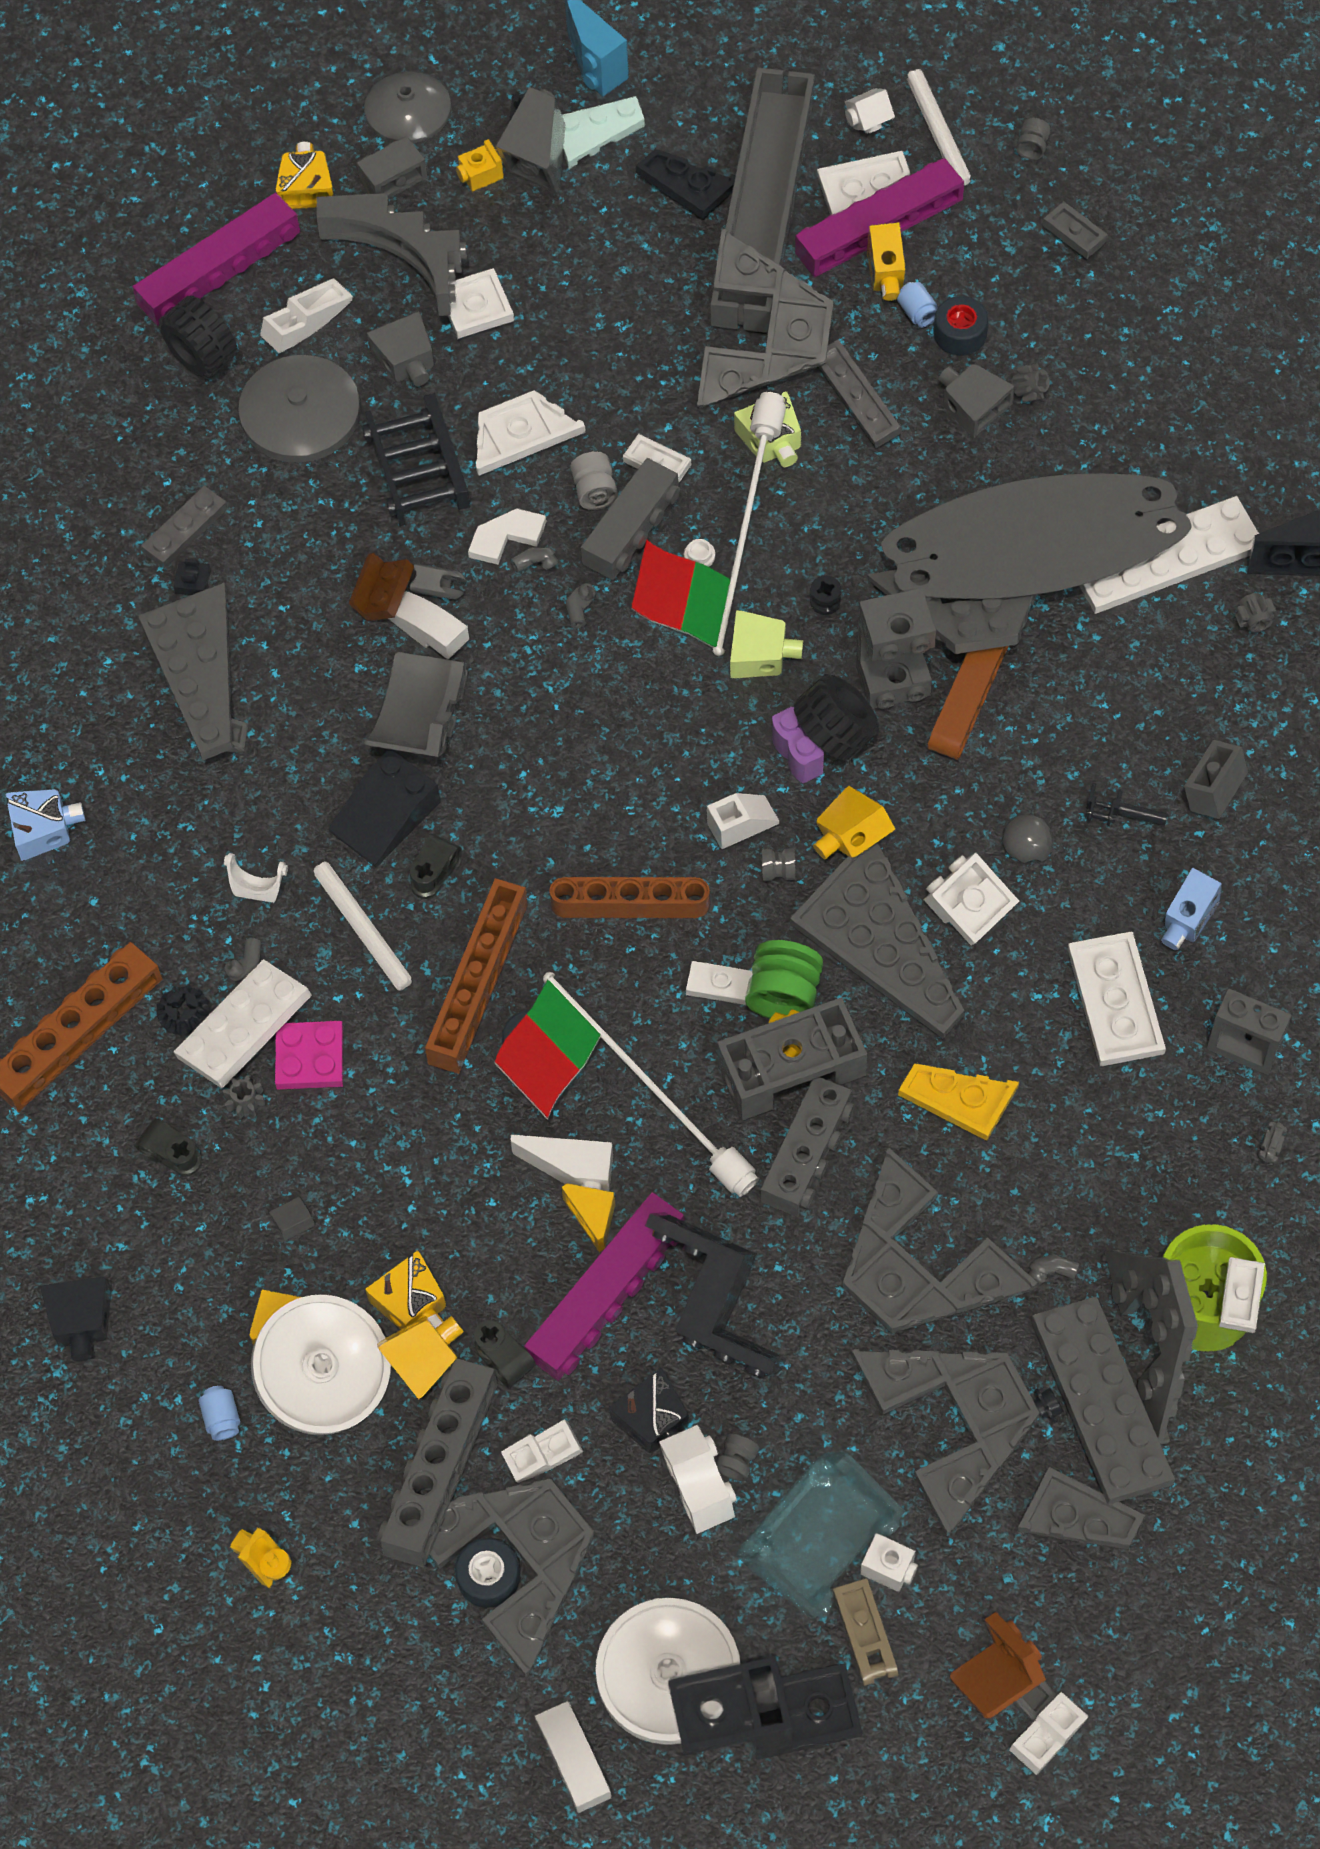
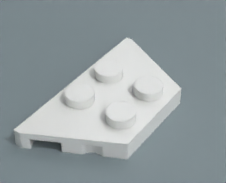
M535 390L479 412L478 476L583 434L585 433V425L581 420L574 421L565 415L564 409L556 404L549 403L544 396Z

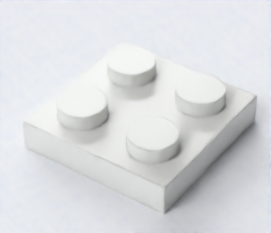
M494 268L450 282V284H455L456 303H451V315H448L458 339L514 321V314Z

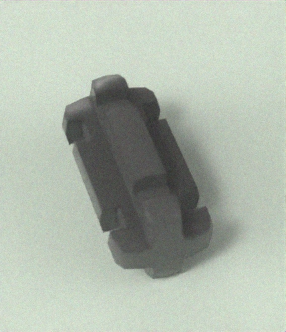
M1269 1122L1267 1128L1270 1130L1265 1131L1260 1147L1263 1151H1259L1258 1157L1263 1162L1276 1163L1278 1157L1275 1155L1280 1154L1285 1138L1282 1134H1286L1287 1129L1280 1122Z

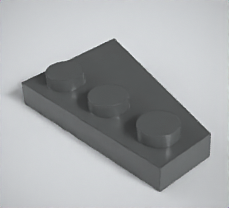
M1049 1467L1017 1531L1129 1550L1145 1515L1120 1502L1108 1505L1102 1493Z

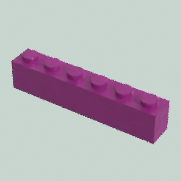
M945 157L935 163H929L920 171L912 175H906L897 183L887 188H881L872 196L862 201H856L849 208L837 214H831L824 221L801 230L799 234L795 235V254L815 278L866 251L869 226L899 223L900 231L903 232L962 201L964 180Z
M275 192L133 285L137 305L159 326V319L186 296L192 295L201 299V297L212 290L221 287L236 274L244 272L260 258L268 256L283 243L291 241L300 233L297 214Z
M653 1192L525 1344L524 1348L532 1356L535 1364L557 1381L564 1374L570 1375L580 1362L579 1356L585 1348L591 1349L598 1342L602 1334L600 1330L607 1322L612 1323L617 1319L623 1309L622 1303L628 1296L634 1297L639 1292L644 1283L642 1279L650 1270L654 1272L658 1269L665 1258L664 1252L669 1246H676L679 1241H671V1243L661 1241L652 1236L654 1230L645 1227L650 1213L666 1212L685 1221L684 1214Z

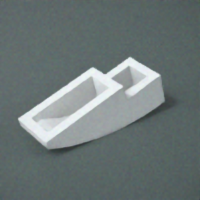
M334 278L288 298L286 308L263 317L260 336L278 353H281L311 336L327 324L352 301L353 296Z
M407 591L404 592L395 618H388L422 646L427 648L430 645L447 660L469 640L468 626L439 606Z
M564 1702L536 1715V1721L577 1812L580 1813L610 1799L611 1792L569 1702Z

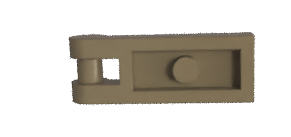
M868 1579L833 1588V1594L863 1686L875 1683L874 1679L887 1676L889 1679L898 1676V1669ZM879 1652L882 1662L870 1665L867 1656Z

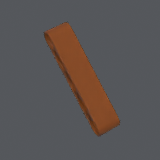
M1009 646L967 652L931 733L927 747L928 750L956 760L960 758Z
M562 877L556 879L551 884L549 890L552 910L556 915L563 918H699L704 916L710 907L709 885L703 879L696 877ZM562 895L571 896L568 900L558 899ZM594 895L604 896V898L601 900L591 899V897ZM627 895H634L637 897L636 899L630 901L623 899V897ZM659 895H667L669 897L663 901L656 899ZM692 895H699L702 898L694 901L690 900L688 897Z

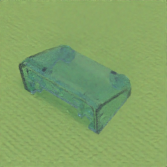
M847 1452L824 1453L809 1466L739 1548L736 1556L749 1569L808 1617H820L833 1604L831 1600L833 1591L830 1589L833 1583L871 1538L875 1537L876 1533L888 1537L896 1531L900 1525L899 1519L905 1513V1510Z

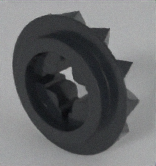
M188 984L185 987L174 985L172 990L162 993L161 1000L156 1004L159 1023L165 1030L173 1034L185 1035L192 1033L209 1015L207 998L200 989L192 988ZM184 999H186L190 1010H184L183 1015L179 1019L177 1009L174 1007H180Z

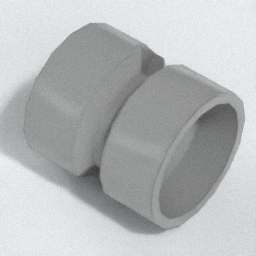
M588 452L572 461L570 467L580 505L588 510H598L613 504L618 497L616 483L612 478L609 457L602 452Z

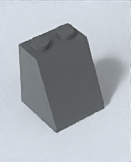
M529 87L498 141L496 148L508 173L558 194L561 183L565 122L555 96L545 89L538 91Z

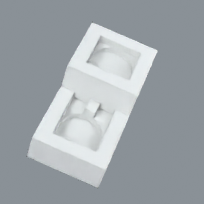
M565 1419L534 1437L530 1434L501 1451L517 1483L542 1474L584 1452L571 1426Z
M1060 1692L1038 1715L1035 1722L1012 1744L1009 1750L1037 1775L1077 1732L1088 1716Z

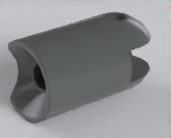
M418 563L414 564L416 577L410 584V592L447 599H457L464 594L462 591L450 588L452 581L467 582L461 572Z

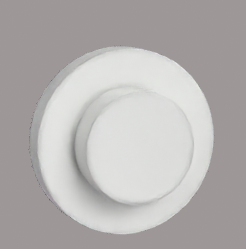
M696 539L686 547L684 558L709 567L715 560V550L708 541Z

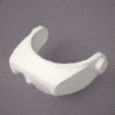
M229 853L224 859V865L227 866L229 884L235 896L275 902L283 875L286 876L288 872V865H285V862L279 863L277 876L261 878L250 875L242 870L236 863L235 854Z

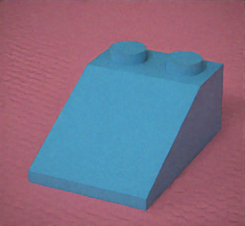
M565 0L567 33L584 83L589 89L596 90L604 97L629 78L627 40L581 0Z

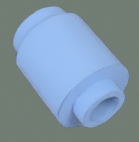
M910 282L900 289V294L897 298L898 303L914 324H918L919 327L929 326L934 322L938 305L922 283Z
M213 1386L203 1392L204 1395L198 1400L206 1432L211 1434L213 1440H225L239 1433L240 1419L232 1391L224 1389L223 1386Z

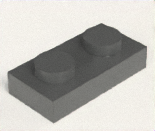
M1064 201L1043 219V226L1086 259L1107 242V233Z

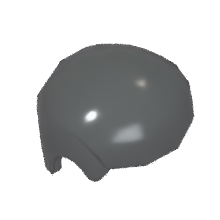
M1025 814L1015 817L1005 826L1002 843L1008 855L1026 864L1031 860H1039L1041 862L1046 860L1053 850L1054 837L1045 820L1032 814Z

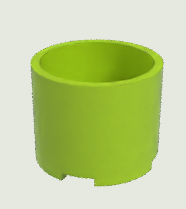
M1208 1224L1184 1231L1170 1243L1164 1257L1180 1260L1198 1324L1196 1336L1192 1342V1349L1209 1352L1228 1348L1234 1345V1342L1246 1333V1331L1219 1327L1229 1258L1265 1263L1258 1248L1249 1238L1232 1228ZM1264 1266L1260 1302L1266 1287V1266ZM1202 1291H1208L1209 1296L1212 1298H1207L1206 1293Z

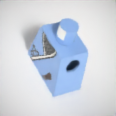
M58 790L6 793L15 846L21 861L68 844L70 837L67 825L85 821L82 803L63 806Z
M1194 868L1191 869L1166 912L1165 927L1167 931L1161 939L1166 946L1173 950H1178L1184 939L1190 942H1194L1220 903L1222 883Z

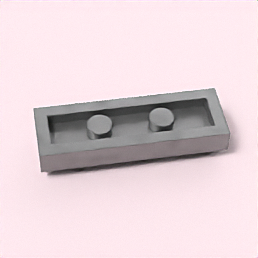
M203 486L141 545L142 552L166 569L228 509L227 502L206 486Z

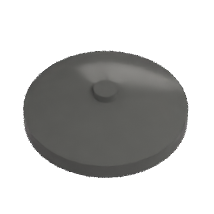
M311 355L283 357L263 366L248 380L239 400L241 426L249 442L261 453L271 458L295 463L318 460L341 448L356 430L361 411L358 390L351 376L336 363Z

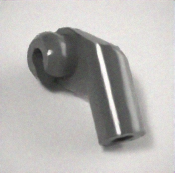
M550 547L529 548L511 558L510 562L518 573L540 561L544 569H550L558 564V559L554 555L556 552Z

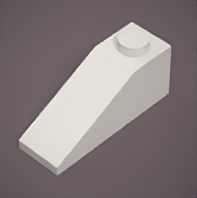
M511 1135V1147L514 1155L562 1183L604 1191L610 1190L613 1163V1147L611 1142Z

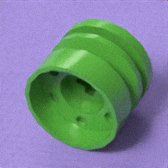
M770 940L760 943L755 949V961L752 963L753 975L749 979L745 996L746 1005L753 1012L771 1019L775 1012L788 1015L792 1009L802 1012L815 1007L817 997L815 987L820 983V973L823 968V958L818 952L806 945L792 941Z

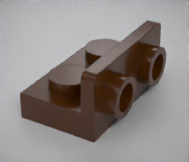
M375 553L368 554L349 600L350 606L367 621L395 618L414 565L408 559L384 562Z

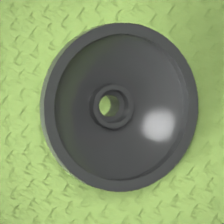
M406 71L391 74L378 81L367 94L364 111L369 127L379 137L389 142H394L407 136L414 144L434 137L445 127L451 114V100L447 89L436 78L421 72Z

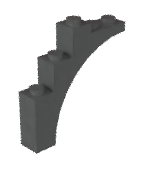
M388 193L317 197V223L320 239L367 243L403 258L415 267L429 283L437 301L439 316L451 315V303H456L455 284H450V282L456 281V273L462 272V260H467L466 242H460L459 230L431 231L430 223L424 222L423 211L395 213V205H389Z

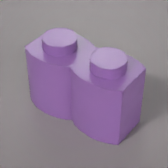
M790 707L772 716L773 744L776 750L788 759V766L793 776L801 783H806L822 775L824 751L804 732L797 720L794 707Z

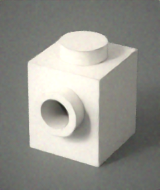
M875 88L845 101L847 107L845 115L848 123L854 129L864 130L865 133L879 130L882 128L881 123L895 117L886 89Z
M876 1533L861 1564V1575L900 1592L904 1582L910 1585L918 1568V1565L913 1563L915 1551Z

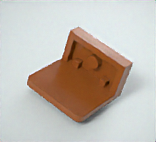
M997 1612L984 1619L994 1644L954 1670L950 1675L952 1683L984 1718H992L1046 1680L1038 1662L1042 1659V1656L1031 1640L1025 1642L1013 1621L1005 1622Z

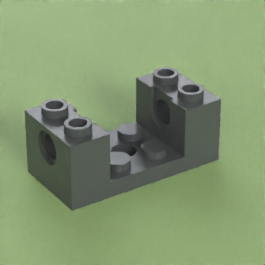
M922 588L859 602L856 668L866 700L872 709L878 707L885 709L905 701L916 702L931 695L932 679L923 652L935 647L936 629ZM891 680H900V681H902V682H901V683H893V682H891Z
M842 997L717 1042L718 1066L742 1121L773 1110V1093L828 1073L833 1083L838 1085L866 1076L867 1052ZM794 1044L799 1046L802 1052L796 1057H788L782 1050L785 1046Z

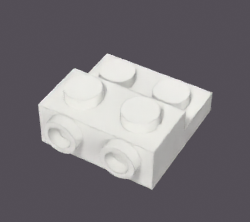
M974 853L967 859L963 855L956 859L948 867L952 873L946 879H943L941 876L936 878L926 888L930 894L923 899L945 924L950 922L970 945L975 944L1019 902L977 853Z

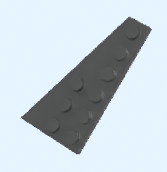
M224 582L138 615L140 624L202 760L232 749L227 587Z

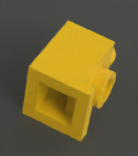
M489 139L484 141L483 146L458 156L457 175L462 183L466 182L472 192L504 178L502 160Z

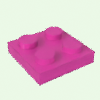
M342 1021L285 1023L276 1032L275 1085L277 1089L343 1087Z

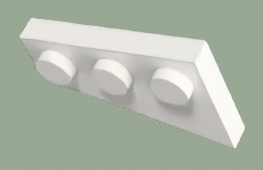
M903 151L817 169V178L830 215L837 214L849 208L854 202L862 201L872 196L877 190L887 188L897 183L902 177L910 175Z

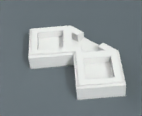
M515 509L478 526L468 551L469 558L498 565L507 540L537 547L546 524V516Z

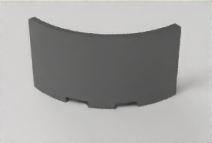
M397 652L394 656L390 681L380 716L372 733L368 738L364 739V745L435 757L441 756L446 750V737H452L457 722V716H453L452 713L455 704L462 702L469 663Z

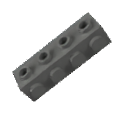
M646 458L581 546L582 564L612 580L616 578L620 571L624 572L630 564L634 551L637 548L641 549L645 544L650 529L653 526H658L661 522L664 510L669 503L674 504L679 497L681 488L679 487L678 473Z
M821 1077L812 1080L761 1188L762 1203L796 1217L799 1216L803 1207L809 1208L815 1194L812 1186L816 1178L820 1180L823 1178L829 1162L825 1158L829 1150H836L841 1139L842 1132L838 1130L842 1122L848 1123L853 1114L855 1104L851 1103L852 1090Z

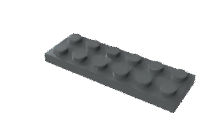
M1097 1296L1032 1315V1325L1107 1504H1113L1174 1485L1175 1477Z

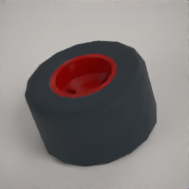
M954 296L943 301L938 306L934 316V339L938 346L947 353L954 355H969L978 351L984 345L987 338L989 323L987 310L979 301L967 296Z

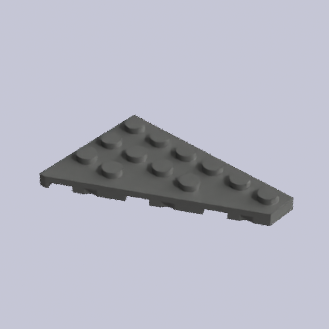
M878 842L856 857L851 858L848 856L790 918V925L942 1039L964 1016V1009L958 997L955 996L948 977H945L938 963V957L927 936L924 935L918 918L915 917L907 901V896L897 876L893 874L891 864L888 858L884 856Z

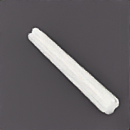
M920 69L910 71L907 81L942 157H945L964 180V185L969 184L970 174L923 72Z
M322 862L320 865H317L314 868L315 877L397 990H403L412 983L411 976L328 862Z

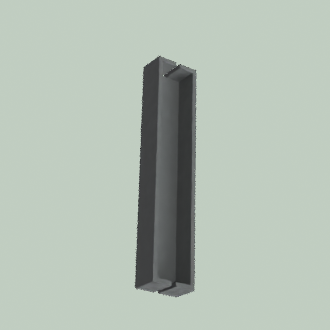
M757 67L726 230L747 246L750 245L756 249V252L762 256L768 257L783 267L814 102L815 74L789 71L787 95L783 94V70ZM713 290L711 326L738 329V325L741 324L744 325V330L768 333L773 297Z

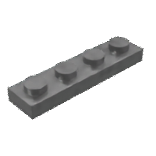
M837 340L828 345L826 364L818 367L873 445L878 448L901 434V426L841 342Z

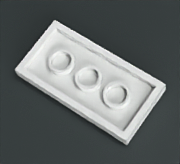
M1133 932L1068 943L1067 950L1099 1066L1164 1055L1166 1050Z
M263 959L175 1049L174 1053L180 1061L222 1089L312 995L306 986Z

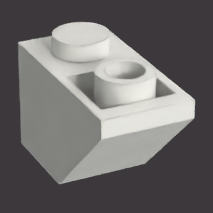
M735 793L707 806V825L721 849L779 824V820L765 795Z

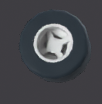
M493 1538L477 1539L466 1545L458 1555L455 1564L457 1585L463 1597L473 1605L483 1608L498 1607L517 1591L520 1582L518 1560L513 1550L504 1542Z

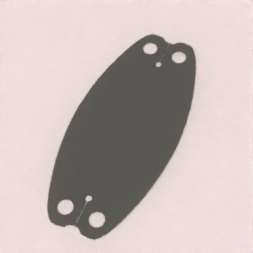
M1068 474L1014 481L956 498L900 525L884 538L881 546L886 557L893 560L896 564L895 582L899 589L903 591L922 588L925 596L938 598H1006L1059 591L1114 575L1142 563L1175 545L1189 533L1192 525L1186 513L1177 509L1175 505V500L1178 497L1176 489L1172 483L1166 480L1130 474ZM1146 487H1156L1161 491L1162 496L1157 501H1148L1142 496V491ZM1141 511L1143 516L1138 517L1135 515V512ZM1168 518L1176 523V529L1171 533H1164L1157 528L1156 524L1160 519ZM908 537L916 542L917 547L914 551L905 553L898 549L897 542L901 538ZM936 554L938 558L936 560H932L930 558V555ZM915 570H924L930 575V580L927 584L917 585L911 581L910 575Z

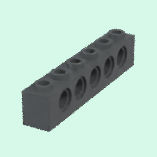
M456 1358L451 1370L447 1369L444 1372L441 1381V1389L443 1390L439 1399H434L430 1406V1421L427 1428L421 1429L416 1442V1449L418 1450L414 1460L409 1459L406 1464L403 1487L394 1493L391 1502V1510L393 1511L389 1521H383L379 1530L378 1541L381 1542L384 1556L424 1568L498 1386L495 1369ZM458 1398H468L464 1403L454 1402ZM449 1427L456 1428V1430L452 1433L442 1432L444 1429ZM437 1457L444 1459L442 1462L438 1464L429 1463L432 1459ZM422 1488L432 1489L427 1494H417V1492ZM409 1519L419 1520L415 1525H404Z

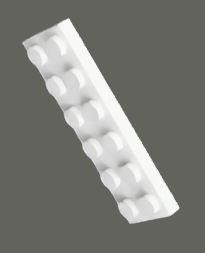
M1235 496L1187 514L1192 525L1191 530L1182 540L1167 550L1114 575L1079 585L1094 614L1250 556L1254 536L1259 533L1238 497ZM1171 520L1157 525V528L1161 532L1171 533L1176 529V523Z

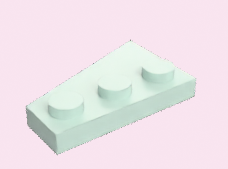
M637 97L562 115L565 122L563 154L568 168L570 169L577 165V160L588 154L593 156L600 152V147L611 141L617 142L645 126L644 116Z

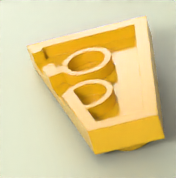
M914 1063L899 1089L898 1096L987 1141L1018 1089L1019 1082L1007 1080V1082L990 1080L989 1076L976 1075V1077L956 1074L955 1070Z

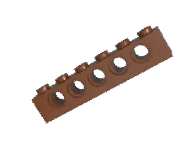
M494 879L426 1044L425 1051L429 1065L457 1074L460 1073L528 906L526 887Z
M132 942L128 943L124 948L116 950L106 965L100 970L93 971L83 986L76 992L69 993L59 1008L52 1014L45 1015L39 1021L36 1029L28 1036L21 1037L15 1043L13 1050L4 1058H0V1096L17 1112H20L163 980L158 965ZM118 978H127L123 983H114ZM96 999H103V1002L99 1005H90ZM79 1021L77 1026L66 1028L70 1022ZM46 1044H55L50 1050H42ZM23 1066H31L30 1069L24 1073L17 1072Z

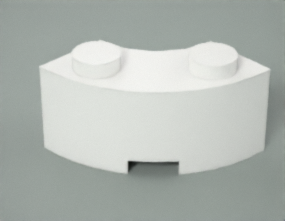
M696 1425L659 1441L670 1475L678 1486L679 1497L696 1533L698 1534L734 1518L735 1514L732 1503L737 1501L729 1481L723 1483L714 1461V1456L718 1455L711 1436L704 1437L699 1426Z

